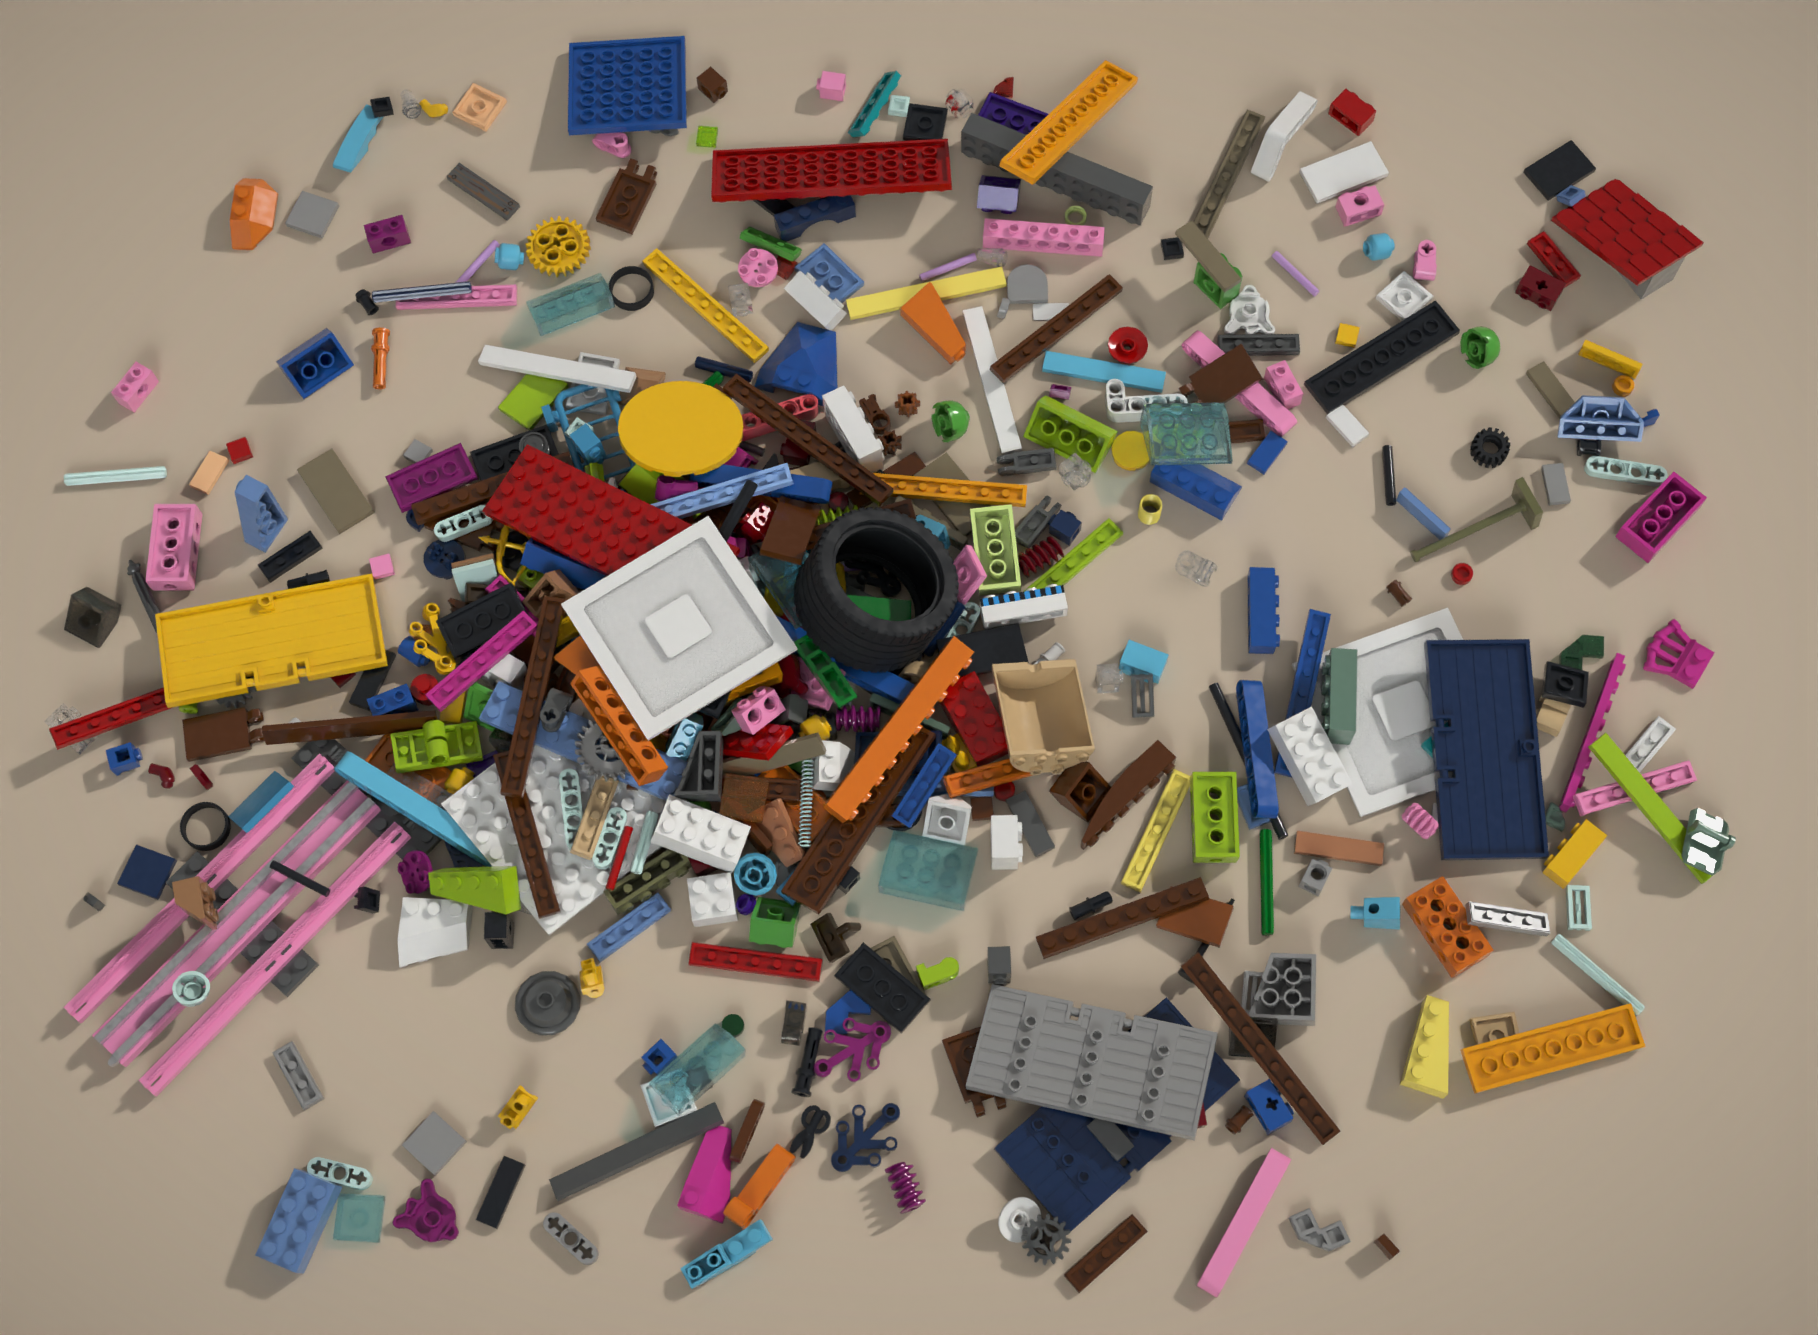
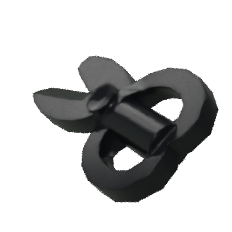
M816 1105L807 1107L802 1113L801 1122L806 1129L795 1137L790 1147V1153L793 1154L803 1144L800 1154L802 1159L812 1149L814 1133H824L831 1123L829 1113L825 1110H820ZM815 1110V1113L808 1124L806 1122V1117L810 1111ZM825 1116V1125L821 1129H816L822 1117Z

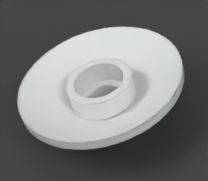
M1017 1197L1006 1203L998 1218L1001 1234L1011 1242L1019 1243L1026 1241L1021 1239L1022 1235L1028 1233L1024 1230V1226L1031 1227L1030 1219H1033L1035 1222L1038 1221L1037 1215H1041L1038 1205L1026 1197ZM1019 1214L1018 1219H1017V1220H1014V1218L1016 1217V1215ZM1038 1226L1033 1230L1031 1237L1037 1232Z

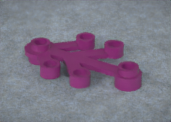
M846 1018L843 1021V1029L847 1032L855 1030L868 1034L861 1039L837 1034L831 1029L827 1030L824 1033L826 1043H839L848 1047L828 1060L819 1059L814 1065L815 1074L819 1077H827L831 1073L832 1067L854 1054L847 1078L851 1082L858 1081L861 1077L859 1070L864 1049L872 1042L871 1056L867 1059L866 1066L870 1070H876L880 1065L879 1054L881 1045L888 1041L891 1036V1028L884 1021H876L872 1025L856 1022L853 1018ZM847 1021H852L854 1026L853 1028L848 1029L846 1028L845 1023ZM882 1028L884 1035L878 1036L876 1029ZM827 1033H833L835 1038L829 1041L826 1035ZM870 1059H875L877 1061L876 1067H871L869 1065ZM822 1063L827 1065L825 1072L819 1070V1065ZM856 1071L858 1078L852 1079L850 1072Z

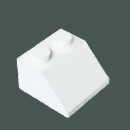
M822 740L826 748V754L811 758V760H814L811 763L814 764L811 767L814 769L811 771L814 773L811 775L813 777L811 779L813 781L811 789L835 791L854 766V751L841 742Z

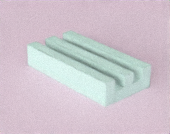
M1567 885L1568 930L1585 929V931H1590L1592 929L1590 886ZM1572 891H1575L1576 924H1574ZM1580 891H1583L1585 924H1582Z

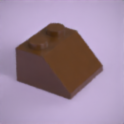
M1085 761L1066 768L1049 792L1062 806L1084 821L1089 822L1111 786L1090 762Z

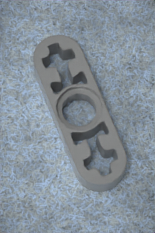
M555 1212L548 1214L544 1218L543 1225L545 1230L581 1263L591 1265L597 1261L599 1256L598 1249L565 1218ZM559 1218L558 1224L563 1229L566 1225L568 1228L563 1230L562 1233L555 1227L550 1229L551 1223L549 1221L551 1219L557 1220ZM570 1232H574L577 1235V1241L573 1245L565 1243V1236ZM582 1240L585 1241L582 1246L586 1250L593 1249L591 1252L593 1257L591 1259L588 1257L583 1259L584 1253L577 1249L581 1245Z

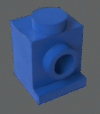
M131 742L106 750L110 770L116 776L121 775L122 772L140 767L139 761L143 760L140 749L136 748Z
M662 1039L641 1057L645 1062L642 1065L650 1075L655 1073L657 1076L663 1073L674 1061L678 1060L674 1051ZM658 1057L663 1058L660 1064L655 1063Z

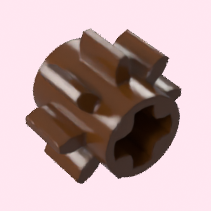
M884 430L883 436H878L884 448V456L887 454L895 456L897 449L902 450V444L900 443L902 436H897L895 430L892 432Z

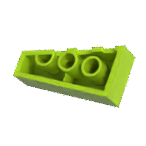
M516 866L442 868L428 873L431 895L502 914L521 910Z

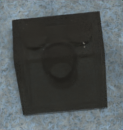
M85 587L71 594L64 630L100 648L118 623L121 604L89 587Z

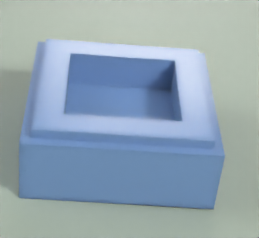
M1570 185L1557 194L1556 197L1558 202L1572 207L1586 197L1585 190Z

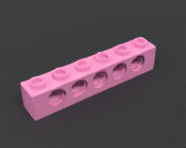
M985 218L983 248L1102 257L1105 227Z

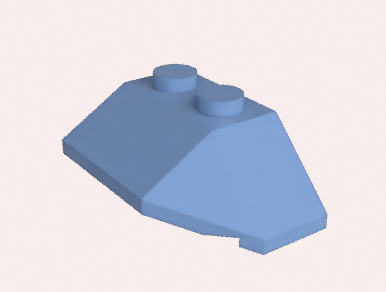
M1582 395L1560 416L1557 437L1641 442L1645 422L1624 397Z

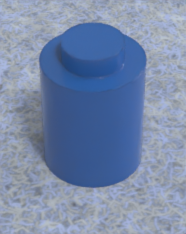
M411 636L406 637L399 645L398 653L417 667L426 666L430 659L422 654L415 653L413 646L416 639Z

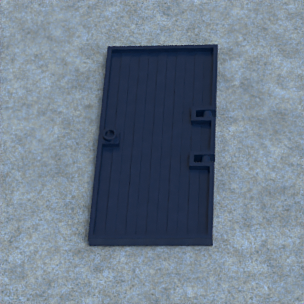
M1426 640L1424 642L1429 714L1430 721H1435L1436 726L1431 729L1434 772H1439L1440 778L1435 780L1441 860L1548 858L1530 640ZM1444 721H1448V727H1444ZM1452 771L1453 778L1448 777V772Z
M1167 997L1144 1016L1193 1027ZM1215 1051L1203 1100L1205 1111L1240 1081L1239 1077ZM1042 1106L999 1143L994 1150L1053 1219L1056 1215L1059 1216L1058 1223L1060 1224L1065 1221L1066 1225L1063 1229H1070L1071 1232L1131 1178L1130 1173L1134 1169L1137 1172L1141 1170L1172 1142L1170 1139L1172 1135L1115 1123L1134 1145L1130 1151L1116 1162L1087 1128V1125L1095 1118ZM1125 1158L1128 1163L1123 1167L1119 1162Z

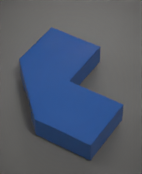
M849 990L826 1011L825 1032L831 1029L837 1034L847 1036V1031L843 1029V1021L848 1018L849 1014L871 1015V1008Z

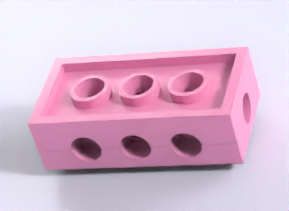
M154 504L145 580L153 591H194L202 524V512L196 504Z

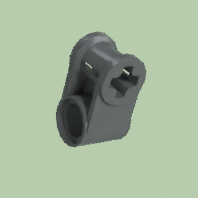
M551 688L540 712L542 727L545 731L552 733L559 730L566 713L572 705L573 695Z

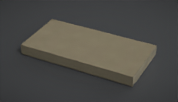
M332 448L297 469L339 534L375 513Z
M947 452L914 474V476L969 480ZM932 500L956 530H961L966 536L972 533L970 509L991 507L988 504Z

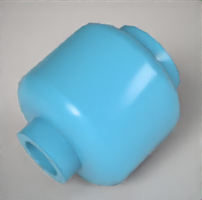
M1386 233L1370 235L1363 243V252L1372 261L1389 258L1395 248L1393 239Z
M502 243L499 247H496L494 263H498L500 269L517 270L519 264H523L524 252H520L518 245Z

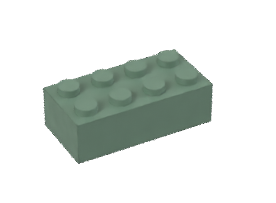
M1331 648L1329 655H1325V662L1322 663V675H1325L1321 686V695L1325 696L1324 703L1321 704V715L1324 716L1321 725L1331 744L1350 745L1356 732L1357 649Z

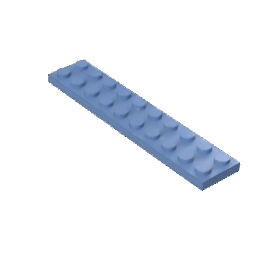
M498 681L479 717L480 721L513 735L523 691ZM568 711L559 730L551 733L543 729L540 718L535 745L577 762V758L581 757L575 754V750L580 749L575 746V741H581L577 737V733L585 734L582 731V726L590 728L589 719ZM601 738L597 741L596 745H600ZM656 749L668 766V769L658 781L639 786L633 776L627 772L625 773V779H622L620 775L617 780L666 801L669 794L675 796V791L680 784L682 773L688 762L677 757H670L666 755V752ZM597 754L600 759L604 760L603 754ZM618 758L608 759L607 762L617 761Z

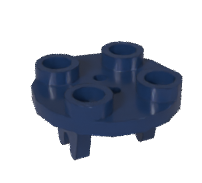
M437 540L427 547L423 562L431 575L448 580L453 578L451 563L465 560L466 555L462 546L456 541L442 542Z

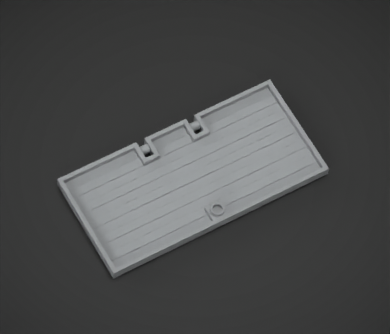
M992 984L966 1082L967 1090L1195 1141L1217 1041V1032L1134 1015V1020L1126 1019V1013L1087 1004H1082L1080 1009L1073 1007V1001ZM1071 1016L1079 1017L1078 1021L1071 1020ZM1123 1027L1130 1028L1131 1032L1123 1031Z

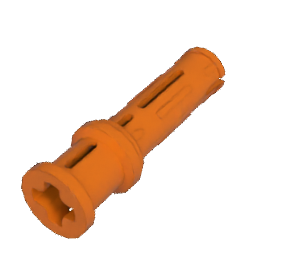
M379 327L372 330L374 344L371 346V350L374 353L373 388L381 390L386 388V357L390 351L388 346L390 330Z

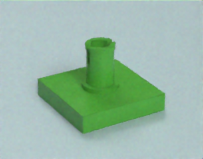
M475 682L468 689L464 718L472 722L477 721L478 725L501 735L504 731L479 719L493 690Z

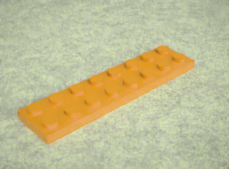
M1630 1003L1470 1046L1460 1051L1475 1094L1646 1046Z

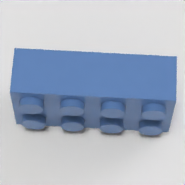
M294 1168L255 1256L292 1272L304 1274L342 1187L304 1170Z

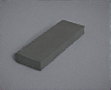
M1026 791L1006 799L1012 814L1017 815L1018 822H1022V833L1035 858L1054 849L1055 845Z

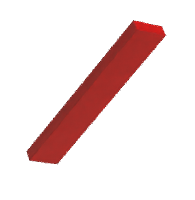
M163 687L49 728V732L58 750L171 708H168L166 705Z
M692 942L688 964L690 966L820 982L823 959Z

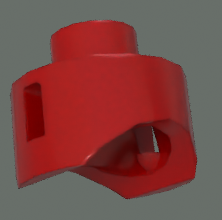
M430 674L418 675L411 683V694L420 704L425 706L433 705L425 694L439 682Z

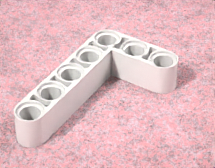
M1301 91L1298 92L1266 131L1251 170L1252 174L1268 182L1271 180L1285 145L1312 114L1318 102L1317 99Z

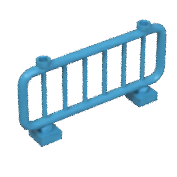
M581 384L566 389L556 396L554 401L555 411L551 410L549 404L541 407L551 433L558 431L557 422H560L575 468L584 472L583 467L587 466V464L581 462L572 440L565 435V431L569 428L566 415L609 401L613 414L588 422L587 424L592 426L615 418L618 427L621 414L618 402L622 401L619 391L605 389L607 397L565 411L563 407L564 399L597 388ZM618 432L601 437L599 440L602 442L619 435ZM622 449L617 452L608 454L605 460L621 455L625 452ZM628 457L630 467L604 475V480L630 471L636 463Z

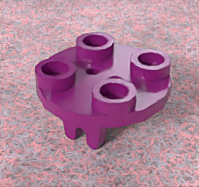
M412 850L405 855L402 862H399L398 872L401 874L407 893L421 894L427 891L430 887L428 873L433 871L431 861L424 852Z

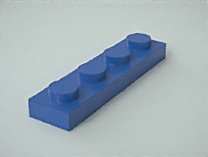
M938 743L892 817L911 828L957 754Z

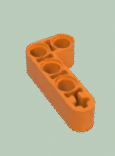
M776 1144L738 1197H733L723 1212L724 1216L741 1229L747 1228L792 1166L796 1156L781 1145Z

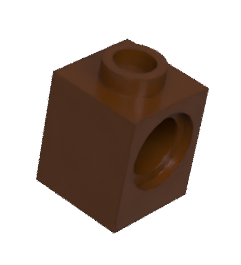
M711 66L696 78L698 89L713 103L718 99H722L728 92L727 81Z

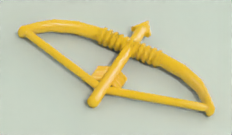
M504 525L499 540L490 538L489 535L478 538L486 544L489 542L498 545L496 550L498 572L506 581L512 582L515 586V582L526 569V566L521 568L512 581L504 572L502 557L506 547L521 550L523 554L527 542L523 545L507 542L510 527Z

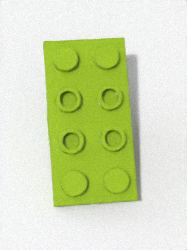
M430 720L423 725V729L390 734L396 774L483 761L477 721L444 726V723L440 720Z

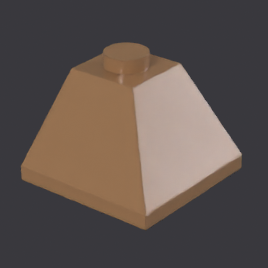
M626 367L625 371L635 372L637 377L630 393L620 391L622 401H619L618 404L625 406L641 391L664 383L666 373Z

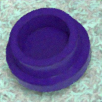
M749 894L740 895L736 901L738 912L744 916L753 912L756 905V898Z

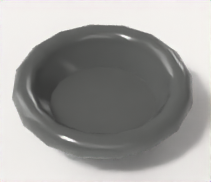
M542 971L530 976L520 986L515 997V1012L519 1022L528 1031L538 1035H555L566 1030L575 1021L580 1010V994L576 984L568 976L556 971Z

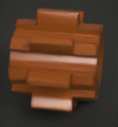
M905 391L904 394H898L895 408L899 409V415H907L909 418L910 415L917 414L920 400H917L916 393L911 394Z

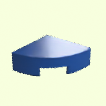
M1657 409L1648 411V416L1642 418L1645 422L1644 427L1655 424L1660 416Z

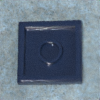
M136 845L117 884L159 900L166 885L165 882L169 879L177 860Z

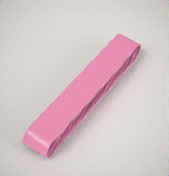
M1198 330L1181 344L1185 353L1202 368L1225 354ZM1256 383L1235 397L1258 419H1263V423L1280 437L1284 436L1297 424L1295 416L1259 383Z
M1273 1148L1270 1149L1196 1286L1216 1298L1218 1297L1291 1162L1289 1157Z

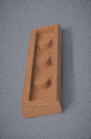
M1303 831L1296 832L1294 854L1376 866L1382 865L1384 843Z

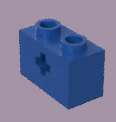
M407 683L366 699L372 716L409 713L419 710Z
M1270 1079L1247 1091L1244 1095L1267 1135L1290 1123L1293 1120L1292 1115L1294 1114L1289 1103H1284L1280 1096L1282 1093ZM1268 1102H1269V1104H1272V1103L1275 1104L1274 1109H1272V1108H1268V1109H1267V1108H1266V1105L1268 1104Z

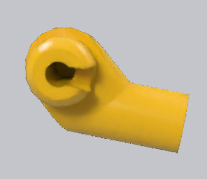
M426 99L421 100L419 103L423 111L432 118L443 116L448 112L446 104L438 103L431 105Z

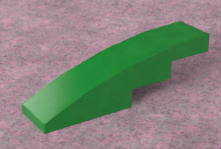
M806 634L794 642L798 648L796 651L838 708L856 699L858 696L835 661L833 662L827 656V653H823L819 649L820 647L816 646L812 642L813 640Z

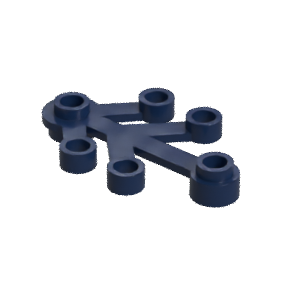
M886 1104L882 1109V1115L864 1133L863 1120L866 1110L862 1105H855L852 1109L854 1117V1143L848 1149L847 1134L850 1130L849 1124L843 1120L837 1123L838 1150L831 1157V1163L835 1170L846 1172L853 1165H870L873 1168L880 1166L881 1156L878 1153H871L869 1156H854L860 1149H886L890 1152L896 1150L898 1144L894 1137H887L885 1140H870L888 1122L893 1123L899 1119L900 1109L896 1104ZM858 1108L863 1110V1114L860 1116L855 1114V1110ZM890 1108L895 1110V1114L892 1116L886 1113ZM845 1124L847 1130L841 1132L839 1131V1126ZM892 1140L895 1142V1146L889 1148L886 1143ZM873 1156L878 1157L879 1161L877 1164L870 1162ZM839 1157H846V1163L840 1164L838 1162Z

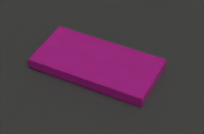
M461 443L385 476L402 513L412 509L411 504L453 491L478 479Z

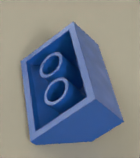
M327 328L276 361L303 399L354 366L334 334Z

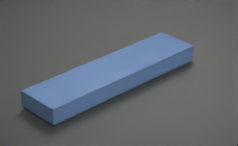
M657 892L588 942L587 946L598 961L602 962L668 914L671 908L659 892Z

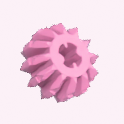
M1418 803L1408 806L1402 814V819L1423 839H1428L1439 827L1438 822Z

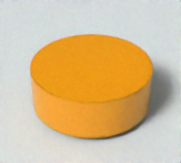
M1620 375L1614 380L1612 389L1618 396H1628L1634 389V381L1629 376Z

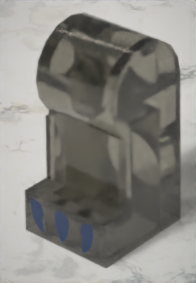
M786 1000L781 1043L799 1046L804 1030L807 1005L806 1003Z

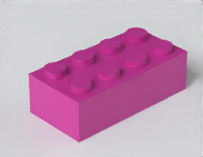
M1673 472L1625 522L1615 537L1649 563L1700 509L1707 497L1677 473Z

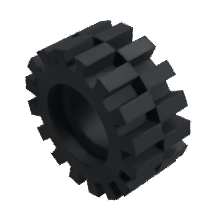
M1488 427L1487 431L1484 428L1476 434L1470 446V450H1472L1470 454L1474 456L1473 460L1475 462L1477 460L1480 461L1478 465L1482 466L1485 463V468H1489L1490 465H1492V468H1495L1497 464L1500 466L1505 461L1511 445L1508 442V436L1504 438L1505 433L1503 431L1499 434V429L1495 428L1492 431V427ZM1485 442L1494 443L1498 447V451L1494 454L1488 453L1483 449V444Z

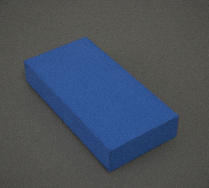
M1270 431L1250 457L1247 464L1265 475L1288 441Z

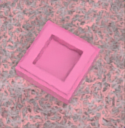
M390 554L369 559L374 580L395 575Z

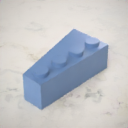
M246 475L243 480L238 482L235 490L244 540L249 545L266 553L288 521V518L269 487Z

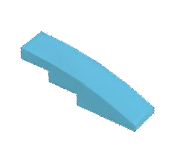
M365 105L348 131L333 162V168L351 173L368 152V143L375 136L376 126L383 119V117L374 118L370 105Z

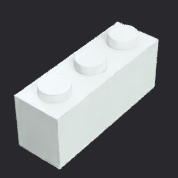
M799 271L784 289L825 328L832 331L847 314L842 309L844 305L837 298L832 300L828 296L830 292L823 285L818 287L815 284L817 280L809 272L805 275Z

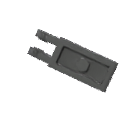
M1054 448L1013 452V454L997 457V463L999 464L1014 462V466L1000 468L998 470L1000 476L1056 470Z
M1048 495L1045 496L1039 505L1032 509L1015 530L1016 542L1025 548L1032 546L1048 526V522L1053 514L1057 515L1062 505L1056 503L1049 512L1045 511L1052 499Z

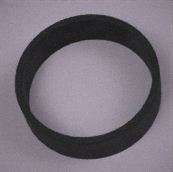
M627 266L619 269L612 275L609 281V292L616 306L623 310L635 311L644 308L650 303L654 295L652 278L646 270L637 266ZM638 274L645 277L651 284L647 296L635 303H625L618 300L612 291L614 284L622 276Z
M200 802L191 806L184 813L180 822V832L183 839L191 847L200 851H210L220 847L227 840L231 830V822L227 813L220 806L211 802ZM204 808H214L221 811L225 818V827L223 833L216 841L207 845H196L188 840L186 826L194 813Z

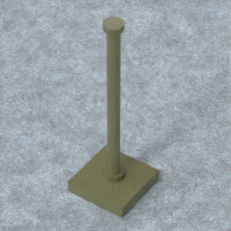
M1522 477L1515 480L1511 496L1516 503L1515 505L1417 551L1414 549L1410 553L1414 562H1418L1420 558L1518 512L1522 513L1530 529L1533 530L1539 527L1543 511L1525 479Z

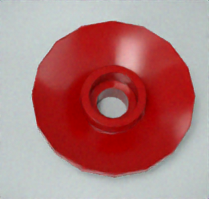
M1122 327L1115 330L1109 337V353L1120 363H1136L1143 359L1147 353V338L1142 331L1136 328ZM1124 347H1130L1131 350H1125Z

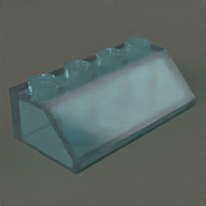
M601 273L526 301L540 336L615 307L612 294Z
M715 1023L648 1084L680 1116L745 1057L746 1049L729 1032Z

